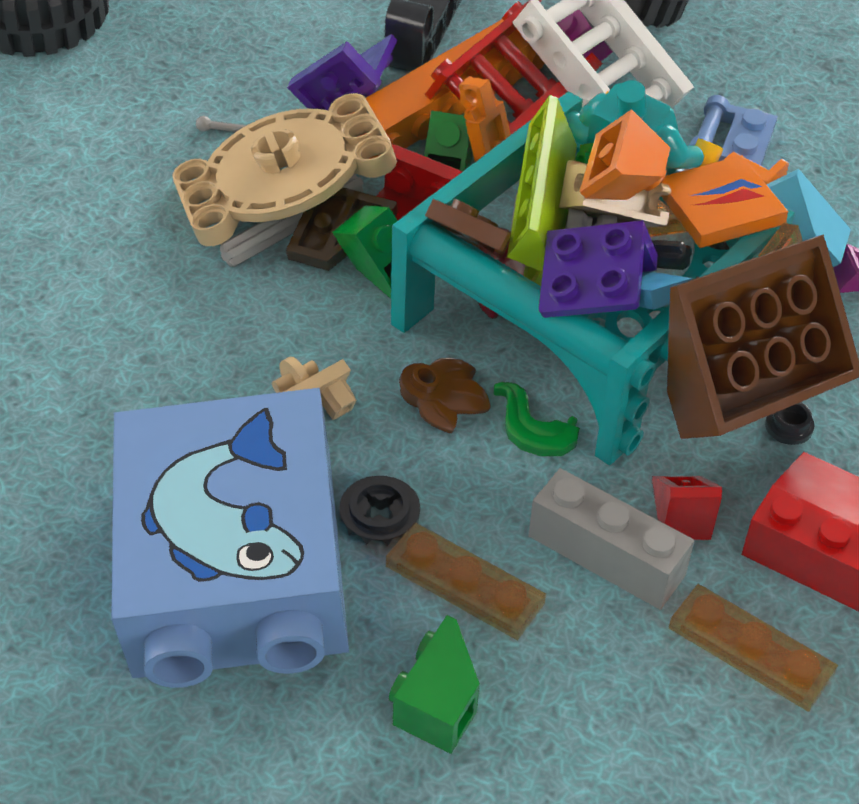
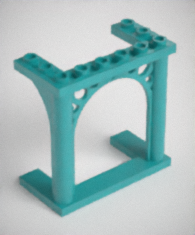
M568 91L558 100L577 144V154L580 150V145L587 144L589 127L583 125L579 118L583 99ZM530 120L392 225L391 325L405 333L434 310L436 275L525 330L556 354L583 388L592 405L599 426L594 456L610 466L623 453L627 456L632 454L643 438L644 432L640 428L642 417L650 403V399L646 397L649 382L653 378L656 369L665 361L668 362L670 305L654 310L639 307L635 310L544 318L538 309L541 286L425 217L433 199L449 206L453 199H457L481 211L518 182L521 175ZM677 169L674 173L681 172V171H685V170H684V169ZM660 196L658 200L666 204V202ZM787 209L788 216L785 225L725 241L730 248L729 250H717L709 246L699 248L691 237L693 258L682 277L692 278L693 280L791 245L794 235L790 233L795 212ZM708 261L714 262L709 268L704 265ZM652 311H660L654 319L649 315ZM601 318L605 320V326H601L600 321L592 319ZM632 318L641 325L642 330L634 337H628L617 326V322L620 319Z

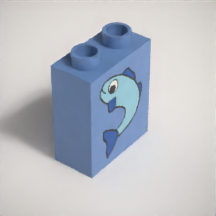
M320 388L114 412L111 620L132 678L147 677L150 681L160 686L180 688L196 685L204 681L214 669L260 664L263 668L276 673H298L318 665L324 658V655L349 652L331 460Z

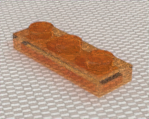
M416 522L413 523L386 555L387 568L517 641L545 605L546 593Z
M700 584L695 586L670 619L669 629L807 712H810L835 675L838 667L836 663Z

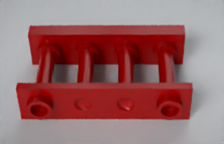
M517 1L503 15L502 19L504 21L453 63L447 58L432 72L430 76L435 81L425 95L431 100L447 87L460 100L459 85L464 81L460 75L471 67L482 79L490 80L491 88L514 111L512 116L515 120L511 123L508 120L512 135L534 118L549 95L559 99L568 91L560 81L556 82L553 78L549 80L508 38L517 29L512 22L528 4L527 2L522 5L520 1ZM495 48L537 91L535 96L538 100L533 102L530 97L526 100L484 56ZM593 53L585 58L595 71L603 64Z

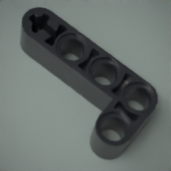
M391 0L385 18V38L392 34L397 39V42L391 53L393 60L389 66L413 71L432 60L462 0Z

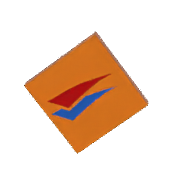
M743 155L666 175L661 183L667 184L671 188L670 194L661 195V197L699 248L785 225L787 222L788 210Z

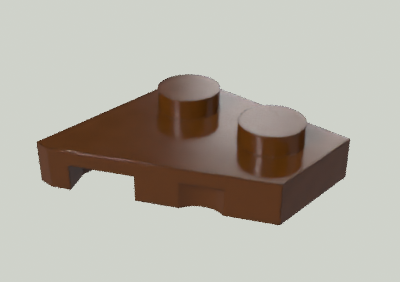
M433 199L425 214V217L476 248L500 259L509 245L511 237L509 232L498 228V224L479 215L477 209L457 199H453L450 206Z

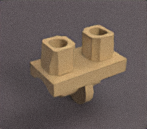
M290 356L280 362L279 368L282 377L272 381V387L276 393L320 388L322 406L332 420L351 411L357 401L346 382L351 369L343 359L319 372V368L313 360L302 365L296 358Z

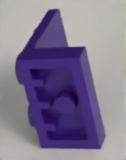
M391 34L362 54H359L346 41L292 77L287 88L307 109L328 111L331 104L337 98L347 94L357 93L366 98L373 94L382 84L380 77L383 70L393 60L391 53L397 39Z
M644 220L547 231L538 308L542 317L626 311L639 308L642 272L657 271L658 258Z

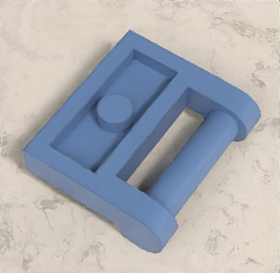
M721 95L710 96L704 107L705 117L697 137L691 140L689 146H695L698 138L713 143L712 141L720 121L729 123L731 127L718 161L724 160L729 154L735 152L762 166L778 116L764 113L758 109H747L731 105Z

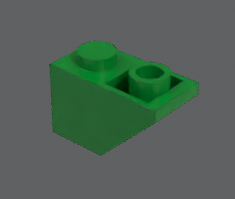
M431 110L424 151L425 157L460 171L470 167L473 152L464 115Z
M364 206L332 233L355 268L391 299L392 225L398 220L389 207Z
M446 615L436 632L429 630L422 638L416 652V663L409 673L402 671L397 676L390 690L389 701L393 703V726L452 754L477 713L480 683L457 619Z

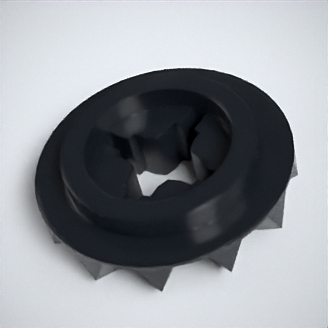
M370 476L356 481L343 493L339 504L340 521H343L346 525L349 536H361L366 545L372 540H382L388 547L394 538L401 537L407 539L410 529L413 526H418L420 501L416 492L407 483L390 476ZM375 506L378 510L388 507L389 518H384L380 514L371 517V507Z

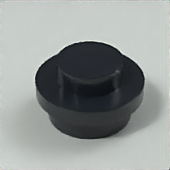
M802 402L767 416L765 421V427L769 435L778 442L787 445L805 443L811 438L815 427L810 409Z

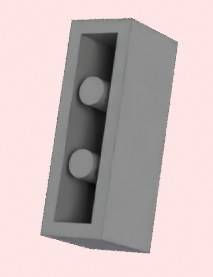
M562 468L558 469L532 502L528 535L530 538L659 610L663 608L686 576L694 539Z

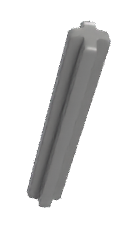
M353 174L343 187L363 192V181L361 177ZM303 212L284 219L259 222L220 245L221 258L230 267L241 264L293 234Z

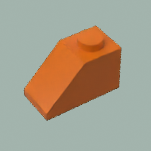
M631 109L596 134L579 192L586 199L628 200L642 190L650 191L657 187L666 175L665 169L670 147Z

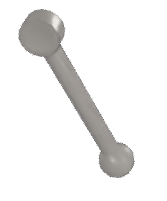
M200 116L196 120V127L202 132L210 129L237 132L247 126L211 121L207 116Z

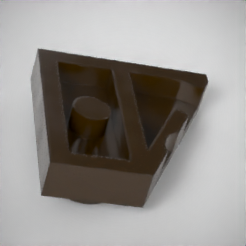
M342 187L326 201L303 212L286 248L288 260L330 271L347 257V254L332 232L364 206L389 207L396 217L398 213L397 202Z

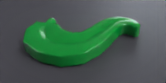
M499 382L494 385L493 394L495 396H504L507 399L505 429L508 439L520 450L538 456H564L576 448L580 428L576 427L578 420L575 416L569 417L566 423L559 420L550 422L535 420L530 414L529 398L524 388L512 382Z

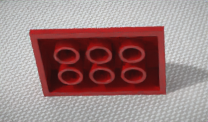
M803 451L772 485L753 515L741 555L859 612V477Z

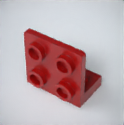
M393 144L392 147L397 163L389 173L385 174L384 188L376 196L397 202L398 213L396 219L399 221L463 171Z

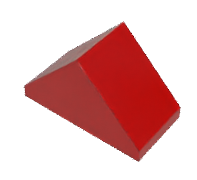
M652 476L658 521L694 540H711L722 499V486L702 476Z

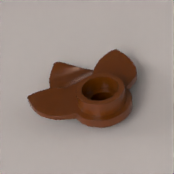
M439 358L430 365L413 363L406 366L400 375L399 385L403 399L408 404L419 409V413L425 422L444 432L453 433L457 424V414H481L488 412L491 408L485 390L476 381L472 380L476 373L475 367L461 359Z

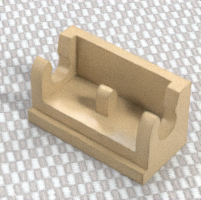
M573 160L567 161L559 208L584 210L587 215L595 217L601 214L617 216V222L620 223L644 220L646 227L667 226L669 213L657 209V202L661 195L671 193L669 185L660 183L650 191L642 190L628 200L586 199L579 191L587 164Z

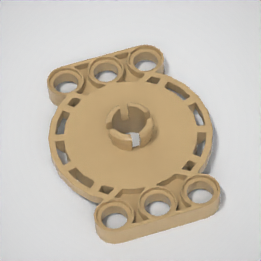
M353 93L337 98L331 104L328 111L322 109H295L261 118L241 128L227 138L212 153L208 161L191 159L180 164L174 170L172 178L197 240L204 246H216L224 243L233 235L239 221L267 222L305 212L338 192L353 174L368 178L380 177L389 173L396 166L397 160L391 141L366 98L361 94ZM382 154V155H380V156H378V157L369 159V158H371V157H373V156ZM219 222L218 224H216V225H214V226H212V227H208V226H210L211 224H214V223Z

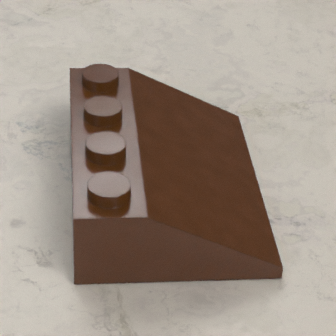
M824 234L670 287L667 394L681 439L721 436L859 378V359Z

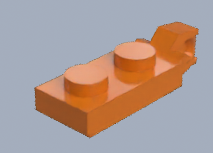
M469 76L459 85L461 103L467 108L464 111V118L466 119L467 133L476 162L508 138L511 133L504 102L496 99L492 92L490 80Z

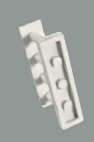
M530 0L512 22L564 88L583 99L582 107L596 95L610 91L608 86L628 72H631L635 79L644 85L647 95L669 105L671 108L694 88L692 83L624 0H562L547 10L538 0ZM580 9L594 28L571 42L557 23ZM605 40L619 59L597 74L583 57V54Z

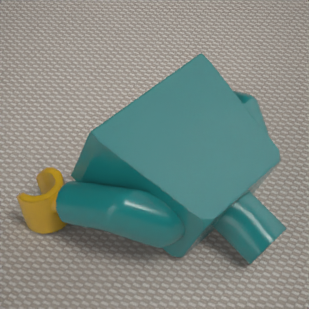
M635 80L615 84L610 91L596 95L580 110L579 118L581 123L589 127L587 143H593L599 131L632 109L670 147L665 169L666 175L673 174L677 169H692L718 162L723 151L722 147L698 138L695 146L686 145L679 133L674 110L669 105L647 95L644 85Z

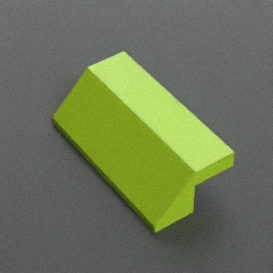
M552 95L548 96L528 126L507 255L508 258L524 264V276L541 286L547 231L565 229L568 210L559 208L567 161H574L577 144L558 98Z

